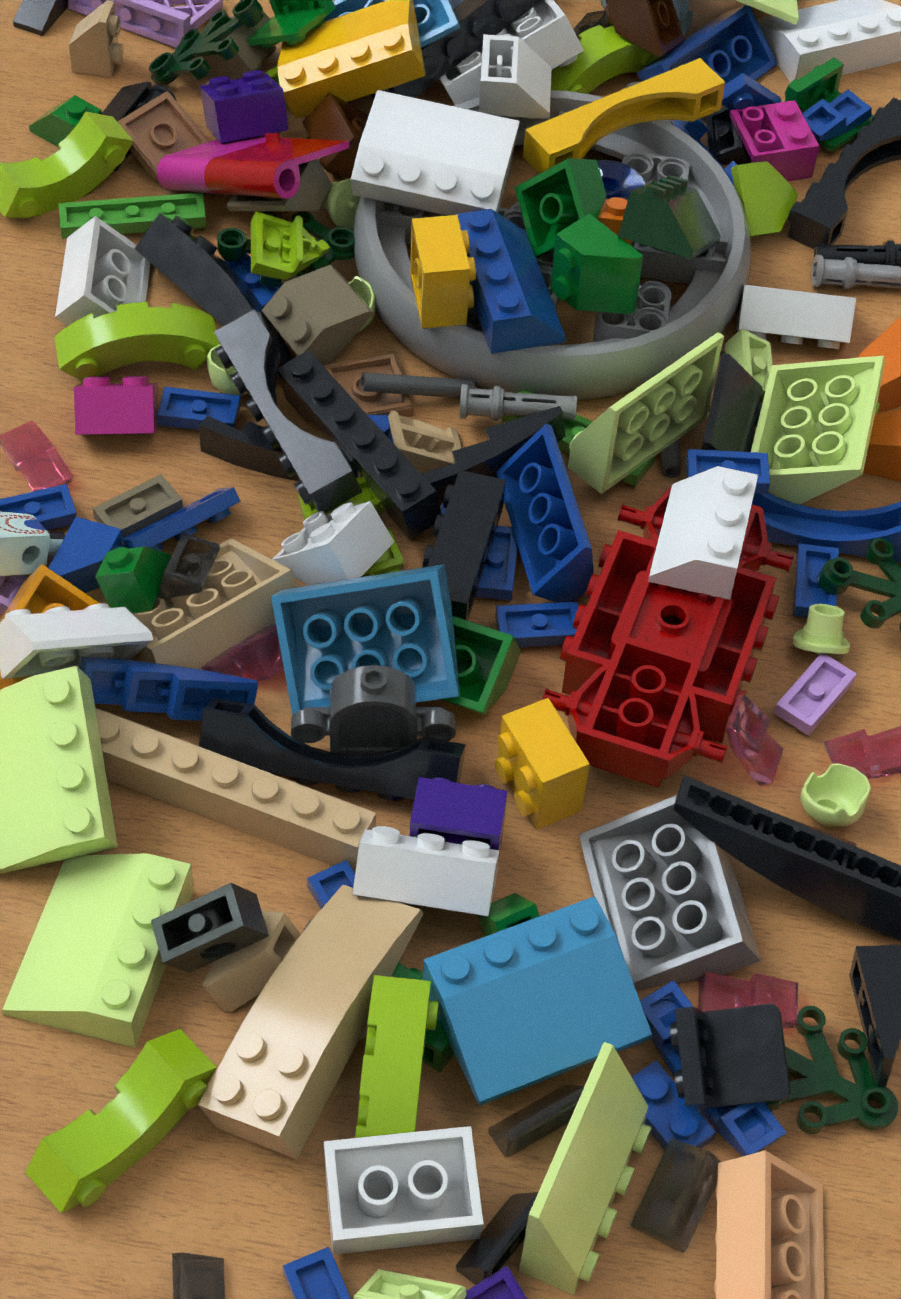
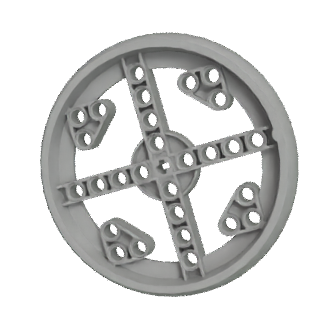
M551 90L549 119L603 97ZM479 98L454 105V107L479 112ZM500 116L520 121L514 146L524 145L525 129L549 120ZM665 120L636 123L618 129L594 144L589 150L622 159L619 193L627 201L630 191L640 188L644 184H650L652 181H658L660 178H667V175L688 180L687 186L697 189L721 238L718 244L692 259L632 241L631 246L643 255L640 277L690 285L678 302L671 308V290L668 286L657 281H649L639 285L635 311L631 314L596 312L593 342L584 344H552L491 354L483 330L478 327L479 319L475 307L468 309L467 325L421 329L410 277V259L406 244L411 245L413 218L447 215L360 196L353 228L355 238L354 256L359 277L367 281L374 291L375 312L382 322L403 345L439 371L455 379L473 380L475 387L493 390L494 386H501V388H504V392L519 393L521 390H526L534 394L577 396V401L593 400L634 391L717 332L721 334L740 304L743 285H747L750 273V229L743 204L729 177L711 154L692 137ZM511 158V162H510V166H509V171H508L507 178H508V177L510 176V174H511L512 158ZM518 202L510 209H499L500 215L526 231ZM553 250L536 258L557 312L559 298L550 290L554 258Z

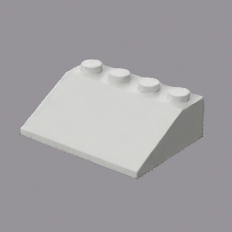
M554 0L540 1L497 34L520 37L551 66V70L557 66L564 67L571 64L577 59V55L584 51L568 18ZM483 46L440 78L454 105L480 98Z
M838 0L799 9V20L796 25L775 16L756 19L778 63L777 65L790 83L795 79L798 80L811 72L813 68L824 64L833 57L844 64L842 75L901 61V6L885 0Z
M377 90L351 176L352 194L447 216L493 209L499 213L520 121Z

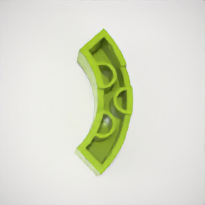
M597 25L578 35V40L584 51L577 55L578 57L574 62L564 67L557 66L551 70V90L589 94L599 85L617 75L639 72L661 57V55L655 56L617 34L614 26L603 28L601 25Z
M85 112L72 132L58 144L59 151L43 160L35 157L15 163L0 162V212L6 218H29L59 208V203L79 200L101 184L124 161L134 140L113 116Z
M147 302L116 305L117 311L96 318L91 313L73 322L54 336L59 370L83 381V378L101 376L121 366L148 361L171 362L196 370L207 361V355L211 348L219 345V341L214 333L216 325L212 315L196 308L171 303L170 308L148 307Z
M374 975L367 1023L365 1055L363 1056L359 1093L361 1096L355 1138L416 1132L426 1029L436 1030L438 1001L429 1000L431 981Z
M181 1029L147 1041L134 1063L114 1085L118 1095L107 1103L97 1115L88 1109L65 1127L42 1138L25 1173L60 1213L79 1204L83 1207L91 1205L103 1194L109 1184L152 1150L177 1124L188 1109L199 1104L208 1088L207 1083L217 1067Z

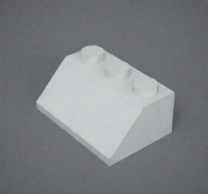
M93 217L67 238L55 317L69 326L91 313L96 318L117 311L116 305L146 302L150 262L135 250L136 244L98 217Z
M743 285L742 297L737 310L736 329L746 330L766 340L767 333L781 335L780 342L803 345V337L818 339L817 347L839 349L840 342L850 343L856 298Z
M717 466L672 484L648 582L730 600L758 475Z
M105 603L94 604L86 607L84 610L70 611V608L67 606L54 607L45 611V613L31 614L28 609L14 610L7 613L0 622L2 679L31 677L73 666L79 667L81 656L130 660L153 641L152 632L126 607L109 608L108 604Z
M377 826L372 830L365 829L359 842L352 895L483 916L489 915L496 885L499 850L490 849L488 844L474 840L464 841L463 844L444 842L445 839L442 836L430 833H422L417 837L399 835L400 832L397 829L386 826Z
M471 1126L324 1141L328 1212L333 1255L480 1239L484 1222Z

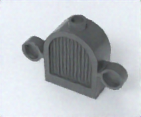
M378 665L361 666L343 672L331 684L330 707H305L294 713L291 717V736L295 740L303 743H314L322 740L325 736H330V752L339 754L367 755L384 753L416 741L417 736L450 741L456 735L455 716L453 713L441 707H417L416 685L412 678L395 668Z

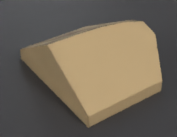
M391 411L388 415L394 445L420 473L454 464L452 451L462 448L458 432L455 428L448 427L445 430L423 421L399 416L398 412Z

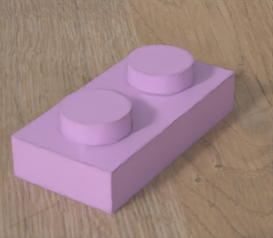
M821 653L779 700L774 714L809 736L854 684L857 673L825 653Z

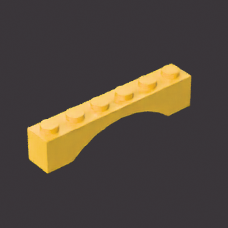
M701 58L525 129L523 158L540 174L568 158L582 159L594 144L618 129L636 123L655 120L693 122L721 110L725 81Z

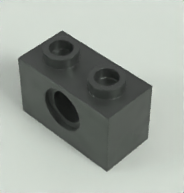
M233 883L222 886L151 920L162 963L189 973L269 936L257 894Z

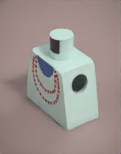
M0 511V576L32 574L41 564L46 566L47 557L55 556L65 537L64 533L47 532L33 515Z

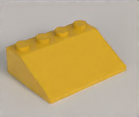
M387 0L325 21L321 26L306 33L307 38L297 44L288 45L287 41L282 42L277 65L279 85L283 88L284 100L296 119L309 115L329 92L348 102L376 93L377 90L382 91L424 77L426 75L414 1Z

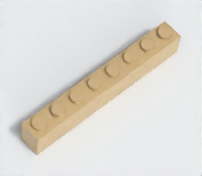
M95 708L107 780L332 866L347 860L354 872L356 871L359 842L365 829L372 830L376 827L375 812Z

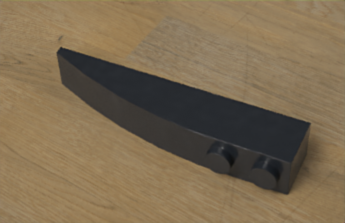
M159 213L135 247V250L223 326L255 309L281 357L278 368L291 361L293 358L283 338L261 311L264 307L241 278L226 262L215 254L218 248L205 237L199 235L196 238L192 235L194 227L181 217L176 215L172 220Z
M684 775L672 809L710 841L715 842L717 846L745 866L781 888L841 918L901 941V865Z

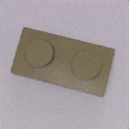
M160 474L94 507L93 515L96 522L121 529L122 538L183 508L182 498Z

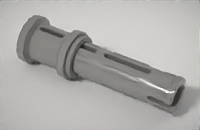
M816 254L812 264L811 284L812 287L817 288L821 284L838 285L843 290L854 288V285L901 289V267L857 263V260L852 257H846L844 260L824 259L822 255Z
M462 384L460 419H466L468 415L490 416L493 421L503 419V416L525 417L560 406L563 419L576 421L577 396L504 392V388H501V386H494L492 390L469 388L468 384Z

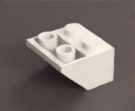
M483 34L479 112L495 116L549 119L551 66L518 36Z
M371 501L356 506L349 502L338 507L332 513L325 515L324 511H320L305 519L302 523L304 528L300 532L286 538L281 543L283 549L272 560L291 569L294 578L307 585L360 578L394 543V540Z

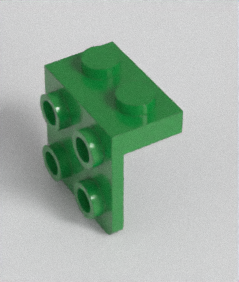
M269 0L275 16L247 38L250 46L262 45L263 48H269L279 42L286 41L288 45L297 44L307 38L306 33L325 23V17L336 9L332 0Z
M833 57L824 64L816 66L811 72L798 80H793L785 90V102L795 100L802 113L821 99L830 103L842 94L838 91L844 64ZM871 114V117L865 122L840 136L824 141H819L816 137L815 139L826 150L836 151L856 138L864 125L868 127L874 115Z

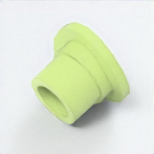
M351 179L331 182L332 187L322 205L328 210L329 217L335 225L351 229L354 227V219L360 196L352 194Z
M811 605L806 625H804L803 629L794 633L792 644L796 648L812 651L819 655L821 653H849L850 643L843 637L844 633L842 631L845 612L832 605Z

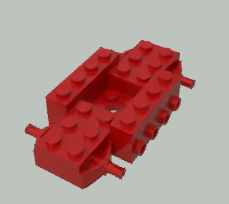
M672 486L651 507L647 506L645 511L622 504L618 521L639 526L640 529L644 530V538L618 530L613 544L604 545L598 567L602 568L600 575L592 574L586 591V597L590 598L587 606L579 605L573 623V628L577 629L574 637L567 635L560 654V660L566 661L562 693L567 695L546 688L542 700L549 698L556 710L564 712L568 716L570 733L588 760L589 766L657 788L660 787L662 779L666 780L688 763L692 756L697 757L699 755L723 763L728 746L712 741L722 743L732 714L738 716L740 714L746 691L741 690L743 682L750 683L758 660L753 658L755 649L762 651L769 627L763 625L766 618L773 619L780 597L772 594L776 577L757 571L761 566L768 565L789 572L794 555H788L771 549L772 543L768 542L762 507L751 505L730 600L648 582ZM673 615L680 618L683 623L670 625L664 622L662 618Z

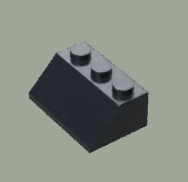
M722 353L701 450L751 452L755 436L754 427L758 424L762 403H760L762 386L730 354Z

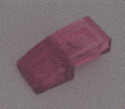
M33 420L0 435V445L16 472L19 470L22 472L32 491L72 482L73 475Z
M276 623L227 649L201 667L202 670L252 679L257 682L271 679L284 669Z
M745 694L737 696L727 724V738L743 768L761 786L773 782L784 749L767 733L770 719Z
M901 726L871 736H867L865 729L824 742L832 764L839 763L854 767L867 776L868 779L901 773Z
M706 971L699 978L698 1009L703 1012L774 1004L781 1011L783 1028H794L797 1025V982L757 973L749 981Z

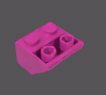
M795 100L730 110L729 116L754 163L768 161L787 182L812 178L819 144Z
M108 376L83 378V384L74 387L75 434L155 433L157 431L158 383H149V376H125V378H122L123 384H110V377Z

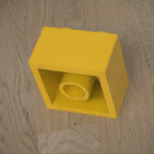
M458 215L412 219L410 277L421 329L467 325L468 309L474 308L472 285H469V281H475L476 279L475 261L473 257H467L469 253V236L467 230H461Z
M546 698L502 715L500 735L497 736L498 757L495 759L494 765L499 779L504 784L508 782L512 788L515 804L523 817L528 816L537 830L581 812L590 764L550 699Z

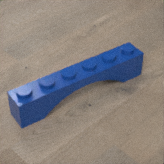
M769 492L768 494L754 493L752 505L762 507L768 542L797 547L801 543L839 548V553L867 557L866 551L871 542L876 538H883L888 540L894 547V553L891 557L895 562L901 563V502L866 510L837 511L795 504L776 497Z

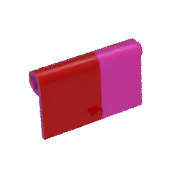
M265 133V137L256 136L224 143L214 140L164 156L158 163L157 179L159 184L169 191L290 199L299 190V164L348 149L350 145L349 141L280 138V133Z

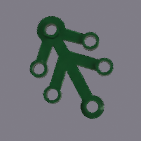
M240 0L232 10L235 18L231 19L225 10H220L211 16L209 23L201 33L197 28L188 31L172 54L169 52L163 53L152 61L149 66V71L152 73L151 79L155 84H169L180 74L190 73L194 80H199L205 77L211 70L210 65L202 56L218 54L223 61L233 58L239 51V47L233 39L219 40L241 25H246L248 28L257 25L264 17L262 13L263 8L257 0Z
M266 211V212H261V213H263V214H267V215H270V216H273V217H277V216H276L274 213H272V212H267V211ZM306 211L296 212L292 216L293 223L295 217L300 215L303 218V223H305L303 227L306 231L318 238L315 239L316 241L323 239L330 246L329 251L297 273L296 278L326 267L335 260L343 261L355 257V238L352 229L335 227L330 230L316 221L313 215ZM223 229L217 235V251L226 261H238L244 254H251V239H247L246 234L240 229ZM259 275L260 283L266 287H276L281 283V279Z
M883 538L874 539L866 551V556L871 563L877 565L889 580L855 571L851 563L844 558L828 560L820 570L817 577L818 583L823 590L830 594H843L849 586L890 598L884 602L871 600L866 604L860 615L862 622L866 626L874 629L880 628L887 619L901 613V568L891 557L894 553V547L888 540ZM871 612L876 613L879 617L874 616Z
M815 1006L803 1007L798 1013L795 1027L798 1033L804 1036L812 1060L785 1046L788 1071L803 1079L790 1081L791 1093L787 1099L764 1103L770 1111H773L784 1103L831 1093L845 1102L824 1107L819 1102L808 1101L800 1107L796 1121L798 1127L803 1132L817 1134L824 1127L855 1120L862 1127L870 1130L888 1127L897 1116L898 1101L889 1088L886 1086L877 1087L864 1053L868 1044L866 1035L859 1029L848 1028L841 1033L837 1043L838 1053L848 1060L855 1081L854 1084L839 1076L823 1033L826 1021L823 1011ZM803 1018H813L818 1025L814 1027L808 1026L804 1023ZM854 1040L860 1048L851 1049L845 1044V1041ZM867 1100H876L883 1108L874 1109L868 1104ZM814 1113L819 1117L820 1122L811 1123L806 1120L804 1114Z

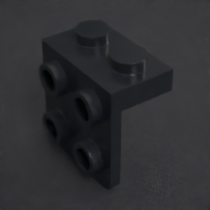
M762 1004L706 1012L695 1007L675 1009L676 1022L670 1023V1037L673 1049L680 1052L681 1069L676 1070L675 1083L679 1098L685 1099V1106L702 1110L781 1101L789 1097L791 1089L781 1011L776 1005Z

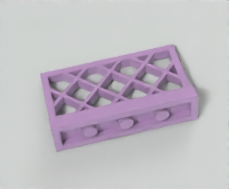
M68 0V9L88 16L107 0ZM110 0L114 1L115 15L120 16V28L177 48L182 37L188 31L201 26L223 7V0ZM203 3V4H205V5H193V4ZM184 4L186 5V6L171 7V5H184Z

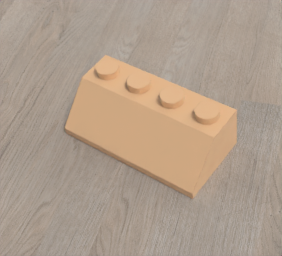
M766 1150L718 1163V1184L716 1186L717 1231L715 1234L717 1252L716 1279L714 1282L716 1299H824L823 1184Z

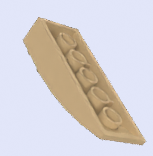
M342 885L292 945L264 986L203 1094L198 1106L217 1129L298 1159L367 1025L374 975L392 976L423 916L421 909L396 901L352 895L353 888Z

